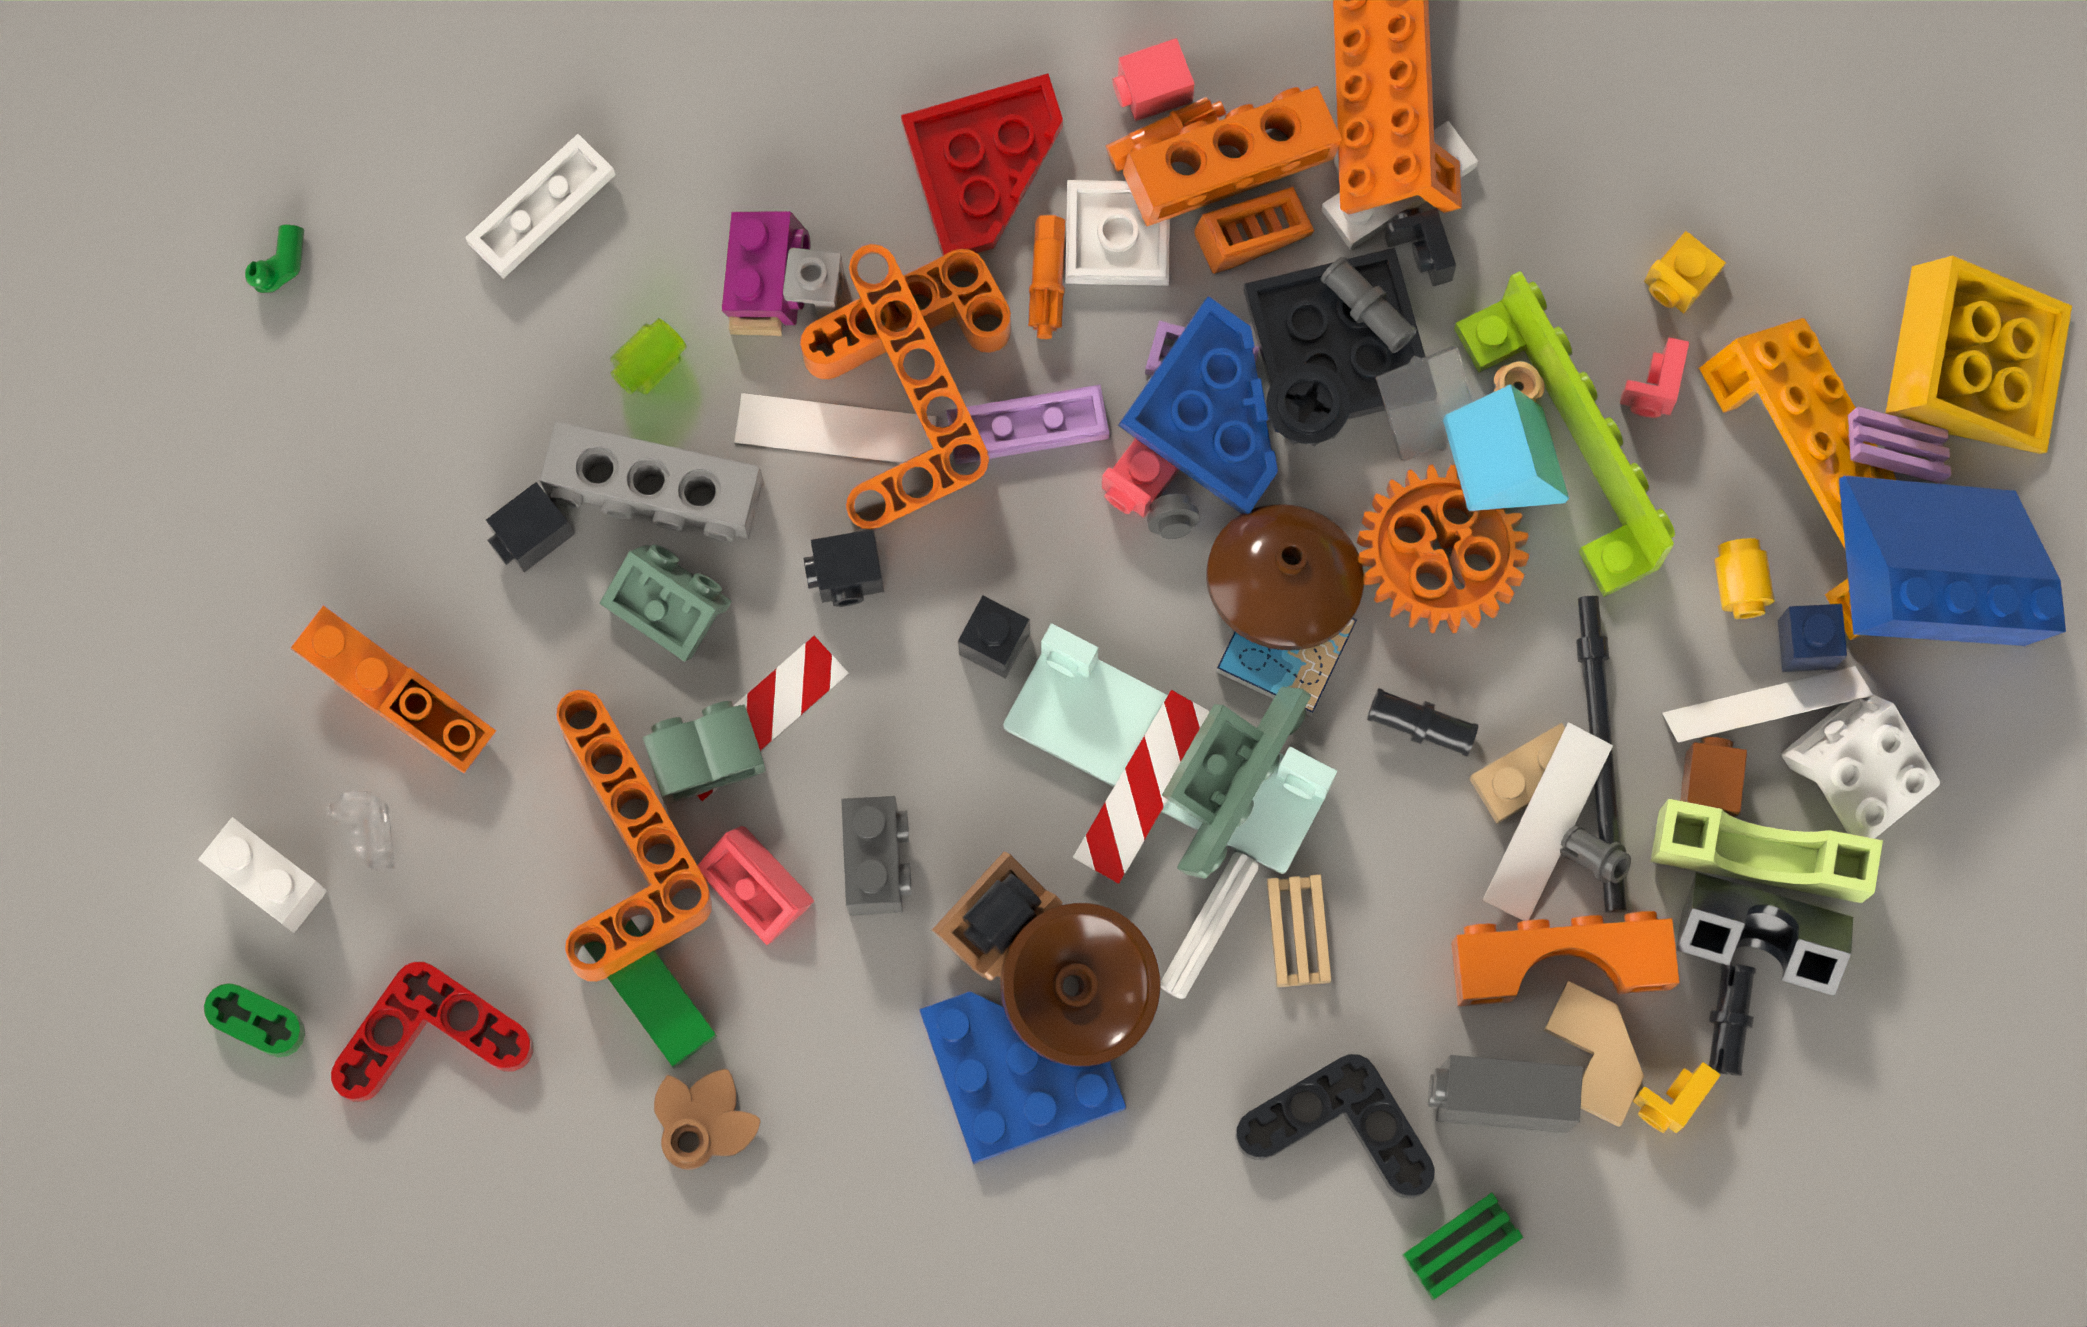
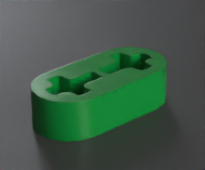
M232 983L217 986L206 997L204 1004L206 1019L210 1025L228 1036L275 1057L289 1056L296 1052L303 1044L305 1037L303 1022L299 1016L280 1004ZM235 995H238L237 1004L252 1014L247 1022L230 1016L227 1022L223 1023L224 1013L218 1009L222 1000L231 1002ZM283 1018H287L285 1027L291 1031L290 1038L287 1041L278 1039L274 1046L269 1045L272 1036L258 1028L261 1019H265L273 1024H279Z

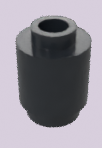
M1010 873L1003 882L996 880L962 917L969 926L963 934L985 955L992 949L1003 954L1020 930L1037 916L1034 911L1041 905L1042 901L1027 885Z

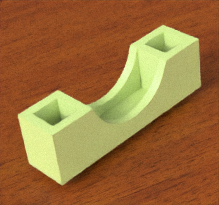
M1668 799L1658 813L1650 862L1863 903L1875 893L1883 840L1832 830L1802 832L1770 828L1739 820L1719 808Z

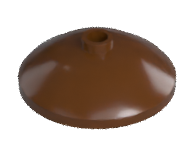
M1272 504L1254 508L1249 514H1240L1221 530L1212 545L1208 557L1206 581L1209 596L1215 609L1225 623L1235 632L1258 645L1277 650L1291 651L1319 646L1336 637L1347 627L1355 616L1361 602L1364 590L1363 565L1358 562L1359 553L1348 535L1329 518L1300 506ZM1292 556L1299 561V564H1287L1282 557Z
M1064 904L1035 916L1015 936L1007 950L1002 965L1000 978L1001 998L1012 1028L1019 1038L1034 1052L1048 1060L1063 1065H1098L1125 1054L1141 1040L1149 1029L1156 1014L1160 998L1159 967L1153 949L1146 937L1134 923L1122 914L1098 904ZM1068 976L1076 978L1079 984L1078 992L1074 996L1068 995L1064 990L1063 984Z

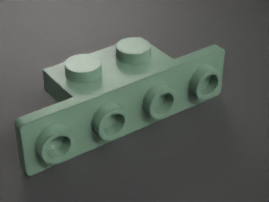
M1281 687L1257 728L1226 706L1220 704L1213 705L1162 793L1163 797L1202 822L1178 864V870L1186 875L1205 879L1222 864L1227 854L1226 845L1236 827L1243 824L1251 814L1254 806L1252 799L1261 783L1274 773L1280 761L1279 752L1288 736L1297 731L1306 716L1305 707L1311 698V694L1301 688Z

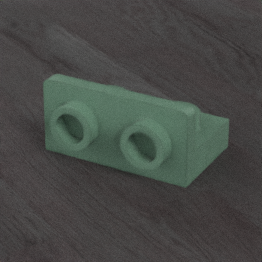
M656 544L651 546L644 545L631 550L599 604L684 662L692 659L717 615L727 611L732 601L721 594L722 588L717 582L702 574L696 573L693 575L678 565V557L670 550Z

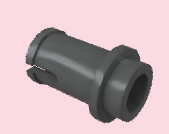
M1578 825L1573 826L1566 832L1560 844L1563 846L1560 849L1563 857L1571 859L1593 871L1596 879L1602 883L1610 881L1618 883L1629 871L1631 857L1626 853V849L1622 844L1617 842L1609 844Z

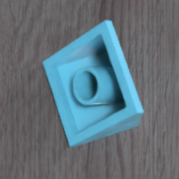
M1510 384L1445 415L1443 422L1468 511L1563 504L1568 501V492L1543 407Z

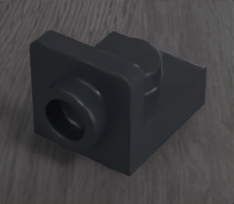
M1416 207L1396 214L1393 217V221L1387 224L1385 233L1387 246L1393 247L1417 240L1418 242L1412 243V250L1419 272L1428 271L1432 286L1453 281L1456 263L1438 209L1435 208L1423 212L1422 208Z

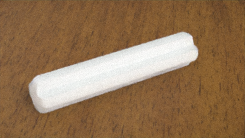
M1239 852L1232 855L1161 980L1160 987L1168 994L1179 999L1187 996L1258 871L1259 864L1251 857Z

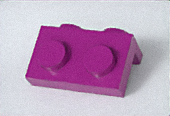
M791 211L731 212L721 310L727 317H778L784 325L797 324L798 310H802L805 303L784 299L783 289L788 252L791 248L810 250L811 241L808 230L805 229Z

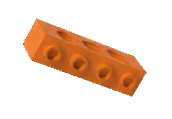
M1318 86L1304 91L1294 87L1279 93L1272 99V102L1256 108H1254L1253 104L1239 106L1230 111L1225 116V119L1211 124H1207L1206 121L1194 122L1180 130L1175 137L1160 141L1157 137L1146 139L1135 145L1131 152L1128 153L1122 173L1147 227L1331 161L1338 151L1342 138ZM1265 130H1281L1285 133L1288 140H1273ZM1223 145L1233 146L1240 152L1241 157H1226L1220 152L1218 147ZM1175 162L1187 163L1193 168L1195 173L1191 175L1179 174L1172 168L1171 164Z

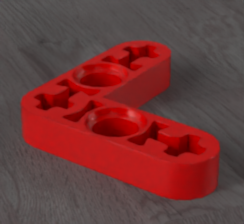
M423 961L411 962L398 971L341 1052L332 1067L331 1082L334 1089L348 1100L364 1102L372 1099L381 1090L427 1022L495 1068L504 1072L519 1070L530 1061L533 1054V1041L531 1035L519 1023L433 965ZM426 973L431 975L427 984L443 997L446 994L447 987L454 989V992L442 1001L436 1017L430 1015V1012L437 1007L434 1002L420 994L414 1001L409 999L413 990L407 983L413 976L421 980ZM461 1002L473 1003L479 1012L476 1025L467 1031H457L451 1027L449 1022V1014L452 1008ZM492 1016L498 1019L490 1027L504 1038L511 1037L513 1033L519 1034L515 1043L521 1048V1051L516 1057L507 1054L502 1060L498 1059L499 1047L486 1037H483L480 1047L473 1044L475 1040L486 1032ZM386 1017L398 1018L403 1025L401 1040L392 1046H381L374 1037V1029L377 1023ZM365 1042L374 1052L387 1057L382 1066L372 1059L365 1069V1075L370 1078L368 1085L362 1087L356 1084L350 1091L347 1089L350 1079L345 1075V1071L350 1065L357 1069L360 1068L368 1058L367 1054L359 1051Z

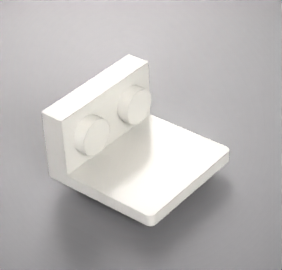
M1874 694L1870 697L1842 703L1780 753L1790 770L1819 785L1848 834L1875 839L1940 785V780L1894 703Z

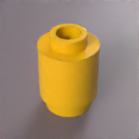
M1743 538L1718 545L1719 557L1714 559L1722 610L1733 612L1735 619H1749L1764 615L1766 613L1765 606L1774 603L1775 599L1767 551L1761 550L1760 540L1756 538Z

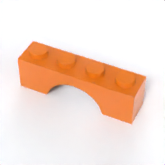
M1641 911L1625 914V922L1604 924L1603 916L1589 915L1572 918L1571 926L1550 928V922L1546 919L1518 922V930L1496 932V924L1491 923L1465 926L1464 934L1456 935L1451 943L1457 1005L1471 1006L1510 1003L1517 996L1525 973L1538 962L1555 956L1578 957L1594 964L1606 974L1618 994L1672 990L1680 983L1672 918L1657 919V912Z

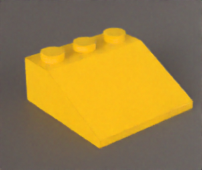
M1953 255L1912 266L1885 413L1946 429L1949 435L2038 454L2047 453L2072 305Z

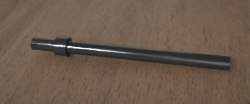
M1583 596L1578 598L1581 638L1576 640L1578 662L1583 663L1589 733L1612 745L1605 661L1610 659L1608 637L1602 636L1599 596ZM1611 749L1594 784L1598 836L1609 844L1614 842L1621 844L1613 750ZM1624 878L1618 883L1611 881L1603 883L1605 912L1618 913L1627 911Z

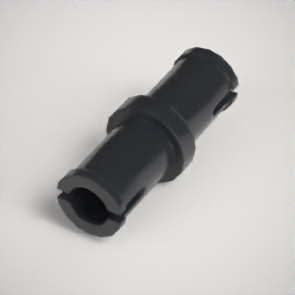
M1378 688L1367 716L1368 721H1375L1410 734L1411 741L1421 744L1424 739L1462 753L1466 757L1473 746L1479 727L1476 723L1472 724L1434 710L1435 704L1424 701L1423 705L1385 692L1381 688Z
M1721 963L1716 1011H1710L1709 1022L1714 1023L1708 1066L1719 1074L1728 1075V1073H1731L1730 1075L1742 1076L1743 1070L1741 1069L1747 1028H1753L1754 1017L1749 1016L1756 968L1735 964L1734 967L1732 966L1733 964L1725 965Z

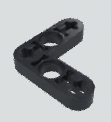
M1348 1054L1340 1057L1249 1111L1241 1118L1236 1128L1235 1140L1238 1149L1245 1156L1253 1160H1265L1275 1156L1344 1114L1383 1181L1393 1194L1401 1198H1416L1427 1191L1434 1180L1435 1168L1427 1151L1375 1066L1369 1059L1358 1054ZM1349 1066L1353 1072L1362 1069L1367 1076L1361 1083L1363 1092L1357 1094L1353 1088L1343 1090L1335 1096V1099L1342 1106L1333 1109L1328 1093L1317 1081L1326 1078L1330 1088L1343 1079V1067ZM1310 1092L1316 1095L1322 1105L1320 1117L1312 1122H1302L1296 1119L1291 1111V1101L1297 1094ZM1280 1105L1285 1122L1296 1133L1286 1137L1283 1126L1270 1135L1269 1143L1271 1146L1269 1148L1263 1149L1259 1143L1250 1146L1245 1139L1251 1133L1249 1123L1257 1121L1261 1127L1272 1123L1278 1116L1270 1109ZM1384 1111L1394 1118L1396 1132L1390 1140L1385 1142L1376 1141L1367 1134L1365 1125L1367 1117L1371 1113ZM1403 1137L1411 1145V1147L1404 1148L1401 1151L1405 1160L1410 1165L1419 1162L1424 1170L1418 1176V1181L1421 1185L1415 1188L1410 1182L1399 1184L1395 1176L1400 1172L1401 1167L1394 1155L1387 1162H1384L1379 1152L1393 1149Z

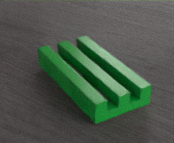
M1491 1192L1403 1253L1402 1257L1431 1299L1435 1300L1524 1237L1518 1228L1514 1227L1510 1221L1511 1218L1505 1210L1503 1211L1498 1204L1497 1198ZM1488 1209L1493 1219L1425 1266L1422 1265L1417 1257ZM1499 1227L1502 1229L1506 1237L1437 1285L1435 1284L1430 1275Z

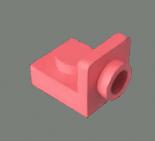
M1669 337L1662 354L1657 352L1652 354L1646 382L1655 385L1627 380L1621 394L1620 404L1630 406L1631 412L1643 417L1657 418L1661 414L1671 415L1678 398L1689 341Z
M1135 438L1113 469L1108 467L1102 475V489L1106 491L1104 497L1121 512L1130 514L1133 510L1144 518L1150 511V504L1162 495L1179 472V469Z

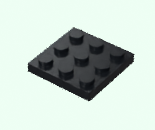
M1395 248L1348 259L1349 263L1373 287L1380 286L1387 293L1386 300L1417 329L1413 338L1395 353H1392L1389 347L1364 322L1357 323L1350 316L1352 309L1326 283L1324 284L1321 281L1323 273L1332 263L1244 284L1243 291L1269 387L1273 380L1285 369L1296 364L1314 363L1331 369L1345 383L1350 396L1348 419L1434 399L1435 388ZM1316 387L1312 388L1311 393L1307 394L1304 400L1295 399L1293 401L1294 404L1300 407L1299 422L1304 423L1305 418H1308L1311 412L1321 413L1323 411L1322 408L1316 406Z

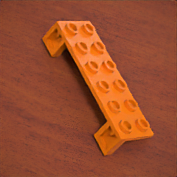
M1333 0L1337 128L1342 138V142L1338 147L1340 209L1350 215L1419 195L1443 213L1461 209L1460 161L1434 142L1429 1Z

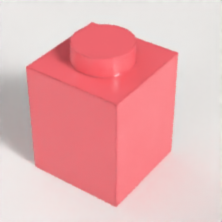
M1177 38L1119 57L1118 77L1112 78V83L1120 106L1122 108L1130 106L1135 122L1193 102L1195 84Z

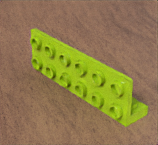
M1519 271L1510 276L1501 301L1456 322L1454 330L1478 373L1525 351L1533 367L1536 368L1539 375L1543 378L1544 386L1622 524V527L1582 546L1579 550V554L1603 597H1606L1659 570L1674 546L1672 538L1675 537V530L1665 511L1661 508L1655 510L1646 492L1649 491V484L1640 466L1635 462L1629 464L1620 448L1623 445V438L1618 426L1611 417L1604 419L1595 401L1598 399V395L1592 380L1586 372L1578 373L1569 357L1572 355V348L1566 334L1559 326L1553 328L1544 312L1547 309V304L1542 291L1534 281L1528 283L1523 273Z

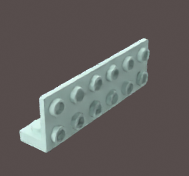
M1051 623L1041 641V655L1003 723L1004 729L1114 787L1168 695L1099 660V647ZM1290 746L1285 756L1279 753L1280 761L1276 770L1268 779L1261 783L1252 799L1254 806L1251 814L1243 824L1236 827L1226 845L1280 874L1287 872L1337 774V770ZM1169 800L1161 811L1197 831L1202 822Z

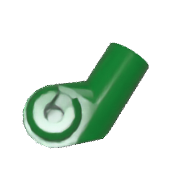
M280 225L278 227L276 254L266 261H252L245 270L246 282L260 293H273L296 277L301 269L305 230L296 225Z

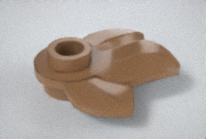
M722 1069L707 1074L690 1089L682 1081L670 1075H667L659 1086L654 1099V1113L664 1127L661 1138L662 1151L667 1160L680 1169L693 1170L705 1165L712 1156H734L744 1150L756 1136L761 1120L751 1113L735 1111L736 1088L729 1070ZM687 1133H694L699 1138L697 1149L690 1153L683 1152L679 1147L681 1137Z

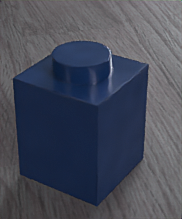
M1842 604L1789 606L1779 618L1778 631L1782 672L1835 670L1847 657Z

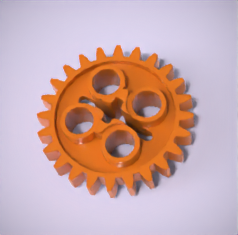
M1433 464L1428 465L1424 480H1420L1417 474L1410 469L1405 477V488L1391 479L1386 489L1389 498L1377 493L1375 494L1371 505L1376 512L1365 511L1361 522L1370 530L1359 531L1357 544L1369 548L1359 553L1358 562L1363 566H1372L1364 575V585L1380 584L1374 601L1378 603L1391 598L1394 602L1389 616L1392 618L1399 615L1404 609L1410 612V628H1413L1421 617L1427 618L1430 633H1435L1440 620L1447 621L1452 634L1457 633L1461 618L1464 617L1475 629L1481 621L1480 610L1494 619L1500 609L1496 599L1510 604L1515 593L1509 585L1520 586L1525 575L1516 567L1526 566L1529 554L1517 548L1526 545L1529 536L1526 532L1513 531L1520 524L1523 517L1522 514H1506L1505 510L1507 508L1468 511L1460 480L1457 479L1455 465H1450L1446 477H1438ZM1426 508L1430 511L1433 517V525H1431L1425 514L1421 512L1422 509ZM1451 508L1460 509L1466 514L1469 521L1465 524H1453L1446 519L1443 511ZM1400 527L1413 528L1418 532L1421 540L1415 543L1403 542L1397 537L1395 530ZM1436 538L1443 549L1452 548L1449 560L1443 549L1433 550ZM1472 554L1481 555L1489 562L1490 568L1484 571L1473 570L1465 562V557ZM1452 572H1454L1459 582L1464 585V589L1456 588L1452 580ZM1422 573L1434 574L1441 581L1442 587L1436 590L1425 589L1420 586L1416 576Z

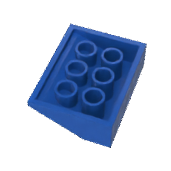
M1855 476L1839 478L1854 635L2026 646L2066 632L2061 580L2016 491Z

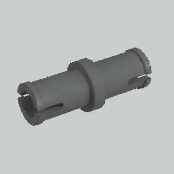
M1346 257L1337 259L1323 273L1321 281L1324 284L1326 283L1352 309L1350 316L1357 323L1364 322L1389 347L1392 353L1402 349L1413 338L1417 329L1386 300L1387 293L1380 286L1373 287L1349 263Z

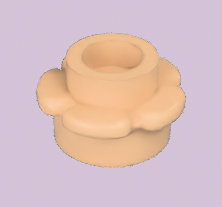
M1518 361L1504 365L1496 372L1493 379L1494 384H1496L1494 392L1510 384L1513 386L1515 383H1521L1523 386L1521 392L1534 402H1536L1537 398H1541L1544 393L1543 378L1539 375L1536 368L1527 362Z

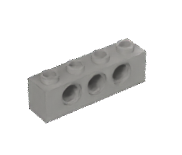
M555 421L539 481L545 493L551 495V501L562 506L580 508L582 502L602 506L601 511L612 517L632 519L633 514L653 518V524L665 529L681 531L683 526L687 525L704 529L703 534L709 538L723 542H733L735 536L749 539L763 484V477L760 466ZM606 464L613 468L611 477L603 483L596 484L587 480L589 471L597 465ZM648 476H659L665 480L661 490L655 494L645 495L637 491L639 483ZM699 487H709L716 492L714 499L705 506H694L688 502L692 491Z

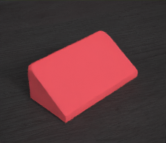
M744 826L726 832L697 865L705 880L766 945L776 939L814 902L806 890Z

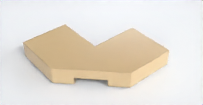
M1567 981L1543 1031L1592 1054L1582 1077L1581 1109L1620 1127L1644 1078L1643 1072L1618 1005Z

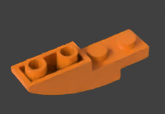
M324 605L291 647L292 651L332 679L344 691L463 774L496 732L494 728L414 669L408 668Z

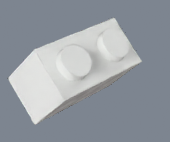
M233 817L198 859L293 933H295L327 893V890Z

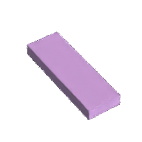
M1101 385L967 407L987 449L989 459L1109 439ZM957 409L946 410L948 425L952 424L956 419ZM962 444L953 449L955 464L980 460L979 452L972 445Z

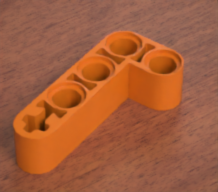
M969 249L951 251L904 275L912 295H924L931 300L927 308L920 310L929 330L955 318L967 341L974 349L980 352L992 353L999 351L1009 341L1011 336V312L984 260L977 253ZM960 271H969L977 277L971 286L965 288L953 285L950 279L955 273ZM861 298L812 322L805 328L801 335L800 345L805 366L813 376L828 380L836 378L886 352L878 333L868 335L860 332L858 329L862 321L870 318ZM897 301L885 305L880 316L881 320L885 323L884 327L893 332L906 329L912 317L910 309L906 308L902 302ZM986 314L994 315L1001 321L998 328L989 332L978 329L974 323L976 319ZM842 331H849L852 346H848L847 337L843 338ZM825 343L829 349L833 348L834 353L826 357L822 351H817V346Z

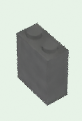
M1450 1055L1440 1068L1435 1069V1075L1431 1074L1428 1107L1437 1108L1436 1121L1566 1133L1580 1122L1583 1067Z

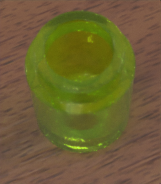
M657 318L651 325L645 323L610 357V361L615 367L610 372V375L627 393L632 395L638 390L642 394L647 395L682 361L680 354L687 348V345L669 324Z

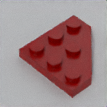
M1049 73L901 115V123L942 256L958 249H969L975 253L994 249L1063 128V117Z

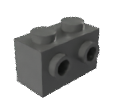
M895 796L841 799L845 898L849 915L903 912L902 896L912 895L910 863L900 864L899 843H909L908 811H898Z

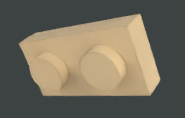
M1563 723L1470 776L1469 780L1496 824L1528 806L1565 730Z

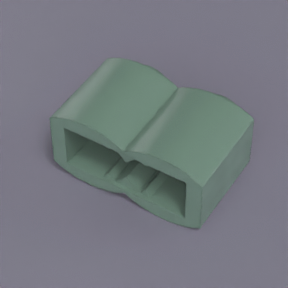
M722 701L702 710L703 717L694 721L683 723L681 717H674L660 721L651 727L652 733L644 736L643 740L664 804L681 801L716 787L754 777L766 771L745 704L733 706L732 701Z

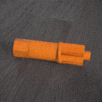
M1207 97L1202 98L1179 110H1173L1169 112V116L1105 145L1108 156L1115 170L1119 172L1124 169L1128 153L1138 143L1154 137L1159 138L1160 141L1175 137L1184 127L1197 121H1206L1207 124L1219 121L1218 118L1226 115V111L1221 101L1211 104Z
M1040 215L1035 221L1032 284L1029 286L1028 326L1033 327V330H1037V338L1051 339L1053 331L1057 332V328H1062L1063 296L1065 294L1063 286L1065 219L1056 215Z

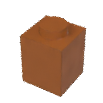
M1704 737L1701 739V743L1694 742L1685 754L1680 801L1719 808L1736 818L1741 811L1747 750L1733 748V741L1719 737Z

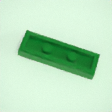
M629 919L625 926L626 933L634 937L643 936L632 919ZM591 941L584 945L595 962L602 959L606 952V946L600 942ZM654 950L607 977L673 1069L717 1037Z

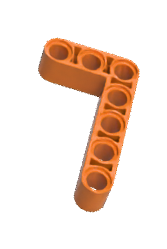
M869 244L855 251L850 259L849 271L851 279L933 447L861 482L852 489L846 504L849 518L861 528L875 529L977 481L988 468L989 456L894 256L881 245ZM878 254L886 260L889 268L888 274L880 283H867L858 275V264L864 256ZM894 301L907 305L912 316L909 326L899 332L886 329L880 318L884 306ZM923 349L933 357L934 370L926 379H913L905 372L903 366L904 358L910 351ZM939 396L948 397L955 403L957 408V417L954 422L943 428L931 424L926 413L930 401ZM962 444L972 445L979 452L980 456L977 469L966 475L955 472L949 461L953 449ZM922 467L932 475V488L925 496L912 497L903 489L902 478L910 468ZM866 490L877 491L885 500V511L879 518L874 520L863 519L855 510V499L861 492Z
M575 690L566 694L557 706L556 716L563 737L649 885L645 889L580 924L570 932L566 940L565 951L573 971L578 977L586 981L597 982L606 979L608 976L653 950L656 951L700 926L708 919L711 913L712 899L705 878L604 704L596 694L588 690ZM586 710L596 714L594 723L588 728L575 729L569 725L571 717L579 711ZM610 754L622 759L620 768L613 773L602 774L595 770V764L602 756ZM641 799L648 804V809L640 818L628 819L620 814L622 806L629 800ZM657 844H668L674 848L675 852L667 863L653 864L646 859L649 849ZM686 888L694 889L701 894L699 903L692 909L680 910L672 904L675 894L680 890ZM637 915H646L654 921L650 932L641 937H634L626 933L625 926L629 919ZM595 941L604 944L606 952L598 962L588 964L578 959V952L586 943Z

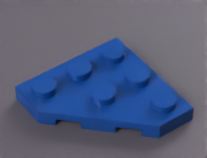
M1208 296L1141 390L1118 426L1239 513L1249 514L1278 472L1275 452L1271 449L1266 423L1268 414L1266 413L1261 378H1258L1253 354L1255 345L1251 326Z
M969 991L919 1009L973 1164L1126 1110V1105L1110 1061L1092 1066H1069L1042 1057L1019 1038L1007 1018L1004 1007Z

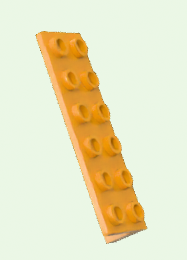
M1800 318L1736 338L1699 367L1700 372L1723 413L1737 409L1755 394H1759L1845 548L1839 478L1855 476L1896 480L1894 472L1851 460L1848 414L1856 407L1806 319ZM1863 441V444L1878 447L1876 444ZM1846 579L1824 595L1829 604H1842L1845 632L1849 640H1852L1862 635L1853 634L1849 582Z

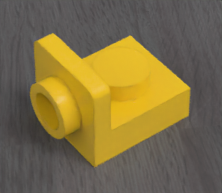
M1685 231L1661 260L1657 259L1650 267L1644 282L1650 286L1649 291L1659 303L1668 308L1675 306L1684 314L1723 270L1726 262Z
M1704 1062L1693 1073L1684 1067L1665 1093L1673 1099L1671 1104L1647 1087H1643L1633 1099V1102L1641 1108L1638 1112L1639 1117L1662 1133H1665L1668 1128L1678 1133L1686 1125L1721 1074Z

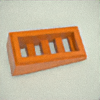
M1294 186L1205 213L1201 216L1194 229L1195 237L1213 274L1242 265L1309 237L1314 232V228ZM1281 208L1289 228H1282L1274 209ZM1261 215L1269 234H1263L1256 216ZM1237 224H1242L1249 240L1243 241L1236 226Z

